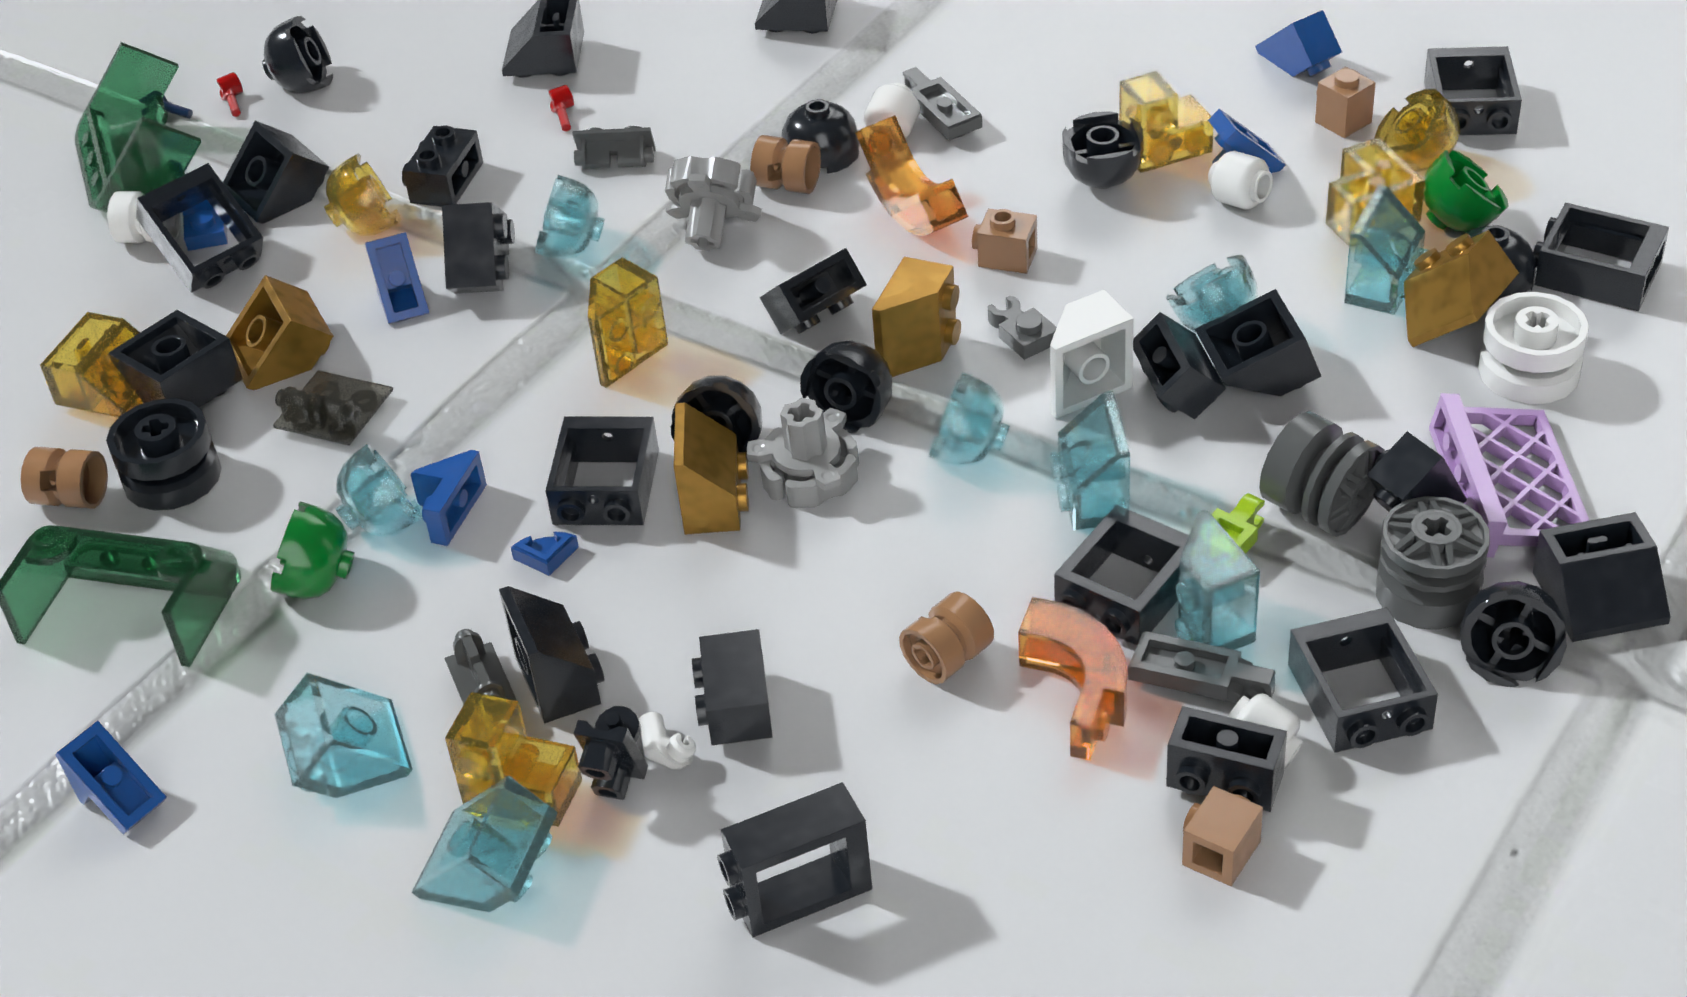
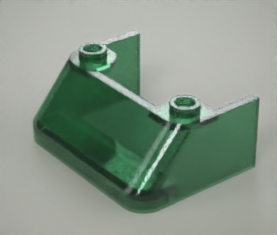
M120 42L80 118L75 132L76 151L88 203L91 208L107 213L109 201L114 192L140 191L146 194L185 175L187 167L201 144V139L166 126L168 111L164 110L163 96L179 68L178 63Z
M48 525L37 529L27 539L1 577L0 607L16 643L26 644L68 578L173 591L161 613L181 666L190 667L241 580V571L235 555L222 549L185 541Z

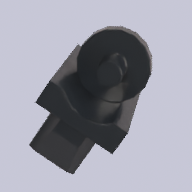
M614 706L606 709L599 715L595 728L587 721H577L573 734L583 749L578 765L579 770L583 775L593 778L591 789L595 795L624 800L630 778L644 780L648 769V764L636 744L641 734V724L637 715L630 708Z

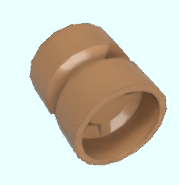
M759 136L755 142L750 163V170L754 172L757 180L756 187L777 190L784 185L785 190L790 192L812 193L820 173V147L818 143L794 139L788 144L787 140L783 137Z
M33 447L29 450L23 461L20 478L21 489L25 499L30 504L51 506L63 504L66 507L95 509L102 502L107 489V464L104 456L99 451L70 449L66 452L61 448Z
M956 591L950 593L933 606L928 614L929 618L921 616L904 629L899 636L901 651L911 668L926 681L940 684L960 670L965 661L973 659L994 640V628L985 610L973 598L965 593Z

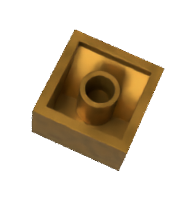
M1489 230L1472 238L1469 234H1464L1452 241L1445 250L1438 252L1436 248H1433L1414 261L1413 264L1416 269L1404 281L1407 337L1412 347H1415L1478 321L1519 274Z
M903 257L873 306L872 320L875 350L887 362L892 377L942 361L949 347L957 344L961 333V321L956 319V306L960 290L959 286L954 284L953 266Z
M267 275L263 277L226 335L230 339L243 378L242 380L246 388L253 391L312 370L320 356L327 352L330 341L334 337L306 290Z
M676 403L674 472L684 534L740 531V512L749 511L747 483H741V480L749 479L747 452H738L737 438L734 432L687 403Z

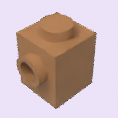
M1346 66L1318 82L1316 91L1315 122L1343 138L1372 123L1376 82Z
M988 208L982 223L975 225L972 234V248L978 249V267L1027 274L1038 249L1037 215L1012 212L1008 209L997 210Z
M1213 786L1202 804L1194 803L1185 818L1183 825L1182 865L1232 887L1261 842L1263 807L1241 795L1231 794Z

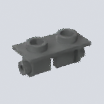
M627 126L623 129L593 127L581 131H572L577 150H574L575 166H582L583 170L610 168L611 155H617L618 167H646L647 163L654 162L656 146L651 127Z
M471 629L460 630L455 635L453 642L454 655L444 659L472 727L521 711L492 642L483 644L482 638L478 633L473 632Z

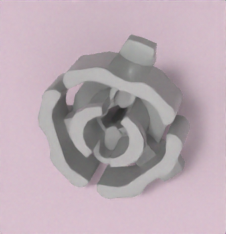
M687 156L674 160L673 167L668 169L665 193L669 200L672 201L667 205L666 213L676 219L688 217L685 243L699 250L710 251L714 248H720L725 219L738 217L743 220L756 222L760 218L762 208L753 205L757 182L753 171L742 170L739 190L734 192L738 187L740 163L720 157L700 158Z
M800 398L796 402L785 404L780 414L782 428L773 429L765 439L748 441L747 459L748 461L760 464L763 488L772 500L784 498L781 476L774 471L775 468H779L784 472L787 501L790 507L819 506L830 498L843 496L858 481L857 467L859 466L857 442L847 430L843 429L847 420L846 413L833 408L823 412L822 409L817 407L815 400ZM841 455L845 460L839 468H836L835 464Z

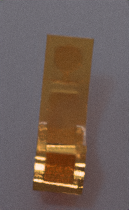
M896 115L855 132L871 169L865 174L875 194L890 216L908 232L918 236H925L969 217L953 179L938 184L927 178L913 158Z
M1032 597L1018 631L1019 666L1057 674L1069 680L1079 689L1081 693L1070 720V756L1091 761L1097 741H1106L1110 724L1122 727L1125 724L1128 672L1124 652L1117 639L1107 627L1088 613L1064 603Z

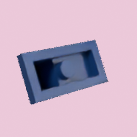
M1218 109L1208 120L1218 133L1214 138L1215 141L1223 148L1213 159L1212 164L1218 161L1225 153L1237 151L1265 160L1271 173L1279 172L1286 166L1269 143L1221 109Z
M207 200L182 212L184 241L188 251L228 244L227 226Z
M406 232L366 242L365 248L377 285V293L388 324L429 314Z
M469 450L412 471L410 475L417 502L420 506H423L422 518L427 525L431 543L448 546L485 489L487 483L479 451Z
M99 721L91 725L55 755L79 801L85 805L92 800L123 835L167 798Z

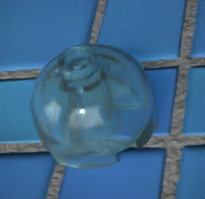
M558 174L545 210L543 231L539 232L535 253L557 259L575 258L585 252L591 240L599 242L605 218L598 217V199L587 185Z
M1242 254L1226 258L1230 266L1223 269L1217 268L1215 263L1203 268L1173 288L1177 296L1169 294L1166 296L1172 310L1184 326L1196 333L1195 328L1207 322L1221 319L1258 297L1256 279Z
M965 372L961 373L940 421L939 433L933 439L928 457L944 464L964 467L973 466L983 461L991 448L998 451L1001 450L1010 425L1002 422L1004 404L999 393L990 384Z
M366 444L342 465L336 481V492L342 504L335 509L351 530L360 526L370 535L384 538L398 535L423 519L422 510L414 499L409 502L406 498L408 494L405 489L407 487L376 450H372L370 444Z

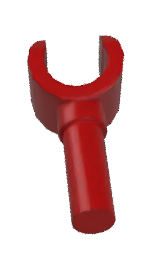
M232 72L216 80L221 88L219 92L221 99L228 102L232 116L238 117L241 111L236 95L243 93V87L238 76Z
M563 85L549 90V96L552 100L550 108L553 113H557L562 130L569 131L571 125L566 109L574 106V99L569 87Z

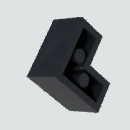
M492 202L442 205L446 289L454 294L504 291L503 280L509 279V261L507 257L509 255V244H514L515 242L513 220L508 219L507 214Z

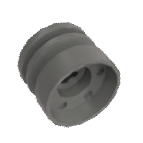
M1311 411L1302 412L1288 422L1277 436L1267 454L1260 476L1259 489L1261 496L1292 514L1302 512L1305 521L1314 526L1319 525L1320 529L1335 537L1346 534L1359 522L1374 499L1373 495L1377 490L1367 473L1373 468L1375 460L1385 449L1369 440L1364 441L1362 437L1353 432L1343 434L1340 426Z
M1423 496L1405 500L1392 508L1382 525L1380 558L1376 578V597L1382 608L1387 607L1393 618L1415 628L1440 630L1460 625L1468 603L1483 589L1484 569L1487 563L1490 536L1489 527L1482 516L1468 505L1447 497Z

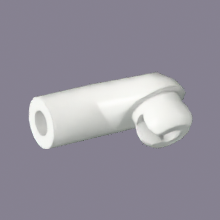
M648 712L639 718L643 752L647 759L674 770L685 768L691 764L693 754L696 751V744L689 735L685 737L683 742L681 741V733L668 738L666 736L664 719L660 713Z

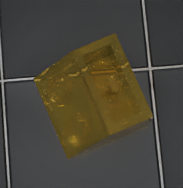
M621 257L590 278L588 322L599 382L601 386L607 388L668 345L659 280L656 275Z
M87 312L40 364L55 405L120 417V415L133 407L142 404L143 401L108 356V352L140 332L123 318Z

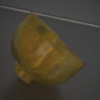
M1423 89L1407 96L1405 100L1409 104L1399 112L1393 107L1385 115L1377 128L1374 137L1375 143L1380 148V152L1399 169L1409 172L1428 170L1444 150H1448V153H1450L1456 147L1460 135L1458 114L1452 104L1436 89Z
M358 153L342 162L330 174L326 184V195L330 203L324 206L336 227L344 224L354 234L371 236L386 231L399 223L401 219L397 209L392 213L389 212L386 202L392 199L368 162L360 165L361 155Z

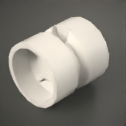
M117 191L110 198L107 212L108 228L110 235L117 243L139 244L145 240L154 243L136 219L137 198L144 195L140 191ZM182 212L162 222L175 241L178 240L182 229Z

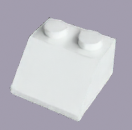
M1105 290L1068 303L1064 307L1050 344L1051 414L1055 419L1133 388L1134 318Z

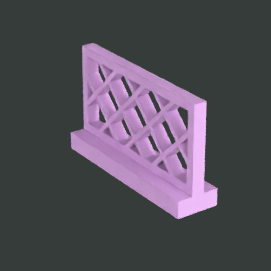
M1441 393L1429 426V431L1437 453L1443 456L1467 498L1464 504L1478 512L1489 527L1490 544L1487 557L1494 558L1499 545L1537 547L1540 530L1558 527L1552 523L1556 517L1568 524L1590 521L1544 410L1464 407L1459 394ZM1471 424H1482L1493 432L1486 435L1472 427ZM1514 425L1533 426L1536 435L1532 437L1514 427ZM1503 436L1522 448L1516 452L1497 440ZM1487 451L1505 463L1499 467L1483 458L1482 454ZM1533 453L1547 461L1549 466L1545 469L1526 457ZM1515 467L1534 478V480L1528 484L1509 472ZM1500 483L1518 495L1511 499L1495 490L1494 486ZM1544 484L1560 493L1562 499L1558 501L1539 490V488ZM1529 500L1548 512L1542 517L1522 504ZM1511 515L1531 528H1509L1507 518Z

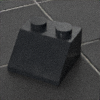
M255 120L223 183L241 208L256 222L264 224L311 202L318 188L323 184L329 166L292 134Z
M1276 289L1195 328L1200 341L1226 386L1281 397L1322 377L1304 334Z
M175 310L108 352L111 362L143 403L155 399L176 398L190 401L200 408L213 398L224 394L228 388L243 379L229 337L179 310Z
M510 586L499 589L515 659L544 724L600 705L601 700L597 684L605 681L604 674L595 653L587 655L585 651L589 649V644L581 622L572 623L564 605Z

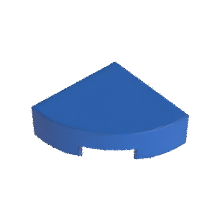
M553 532L554 536L543 537L532 540V537L529 536L511 547L514 560L550 576L579 548L577 536L566 532Z

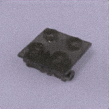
M318 370L302 390L289 386L285 390L280 389L277 392L275 403L281 407L282 414L273 424V428L350 446L391 394L393 387Z

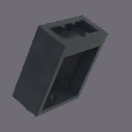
M1508 46L1431 48L1427 50L1424 84L1435 136L1517 134L1522 99ZM1466 61H1473L1471 65H1464ZM1496 89L1498 96L1490 98L1444 99L1443 90Z
M209 163L137 198L136 219L191 293L202 287L208 289L217 285L223 280L225 275L238 268L239 270L248 269L261 257L263 236ZM207 200L239 244L194 266L162 222Z
M1565 202L1558 217H1550L1544 234V242L1538 241L1535 245L1533 254L1537 270L1534 285L1639 311L1663 261L1669 227ZM1568 245L1633 262L1630 268L1564 253V250Z
M564 416L545 490L552 525H644L659 453L654 417ZM604 433H610L612 436L607 437ZM579 462H637L632 486H573Z
M1116 504L1055 572V609L1071 618L1079 619L1099 628L1113 637L1121 638L1137 646L1142 633L1145 631L1152 632L1200 575L1201 540ZM1112 553L1158 573L1136 600L1090 580L1092 575Z
M1387 607L1291 629L1288 666L1334 753L1353 748H1365L1373 743L1403 736H1414L1423 731L1433 729L1438 693ZM1379 659L1400 697L1342 710L1322 672Z
M843 782L721 829L724 853L717 855V860L724 880L729 888L723 889L724 899L732 918L735 921L743 918L752 938L873 889L866 820ZM829 844V855L757 882V872Z

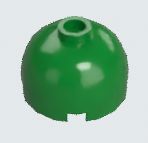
M1444 150L1429 167L1422 183L1423 200L1429 208L1426 215L1435 226L1442 230L1450 227L1455 231L1468 232L1488 226L1509 207L1508 199L1498 184L1492 190L1489 188L1484 180L1488 174L1479 165L1455 150H1452L1450 153H1448V150Z
M300 501L298 503V510L294 509L278 551L277 558L280 559V565L284 567L281 574L275 572L272 574L270 587L272 592L298 599L317 598L330 591L338 577L347 579L355 552L347 550L348 534L343 523L333 513Z

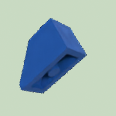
M1323 10L1291 23L1255 46L1258 54L1292 77L1305 71L1308 72L1310 77L1332 67L1329 60L1342 53Z

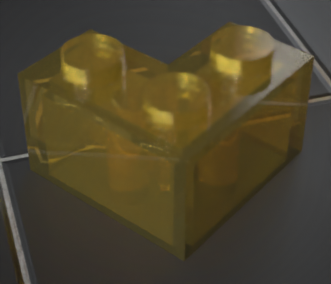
M1157 71L1120 81L1119 120L1130 124L1131 117L1143 128L1144 152L1142 162L1137 168L1140 173L1213 152V126L1208 121L1211 115L1191 94L1178 98L1179 95Z
M1379 137L1342 149L1340 179L1329 182L1326 225L1350 246L1420 222L1425 179Z
M471 692L445 737L464 807L472 808L480 813L492 812L519 818L527 823H543L559 827L582 782L581 771L578 768L579 762L576 748L572 745L528 737L519 701Z

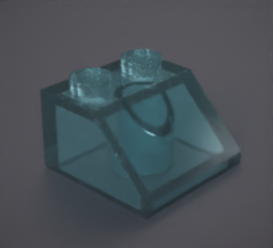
M1377 186L1350 233L1344 303L1395 315L1403 299H1405L1404 281L1416 269L1413 264L1414 261L1429 250L1423 249L1425 230L1387 186Z
M1114 391L1102 393L1058 432V452L1050 453L1053 480H1061L1062 484L1057 485L1059 508L1061 512H1069L1073 530L1096 528L1116 504L1129 510L1130 451Z
M1207 509L1197 513L1180 559L1179 583L1176 585L1179 604L1178 618L1175 620V630L1178 638L1236 650L1256 641L1260 570Z
M307 672L275 713L292 786L306 792H316L339 798L407 777L413 770L392 699Z
M507 776L452 812L411 893L419 899L485 912H491L509 901L517 902L524 896L533 881V876L529 873L535 860L546 851L551 843L552 834L549 833V830L558 812L513 778Z

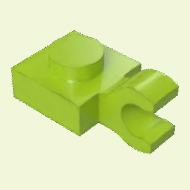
M1247 493L1230 513L1217 508L1191 535L1201 540L1200 555L1231 570L1258 541V530L1264 523V517L1258 515L1257 512L1265 505V501Z

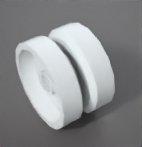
M1522 292L1500 298L1489 307L1485 318L1484 342L1478 366L1482 382L1493 393L1510 401L1525 404L1552 403L1566 398L1577 388L1581 375L1583 353L1589 330L1585 314L1574 303L1557 295L1547 293Z

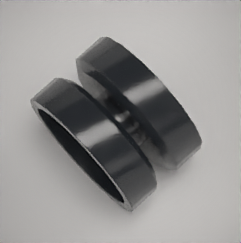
M176 398L155 399L137 405L120 415L109 429L106 442L127 499L137 507L153 511L174 510L192 504L208 494L219 481L222 467L202 409L190 401Z

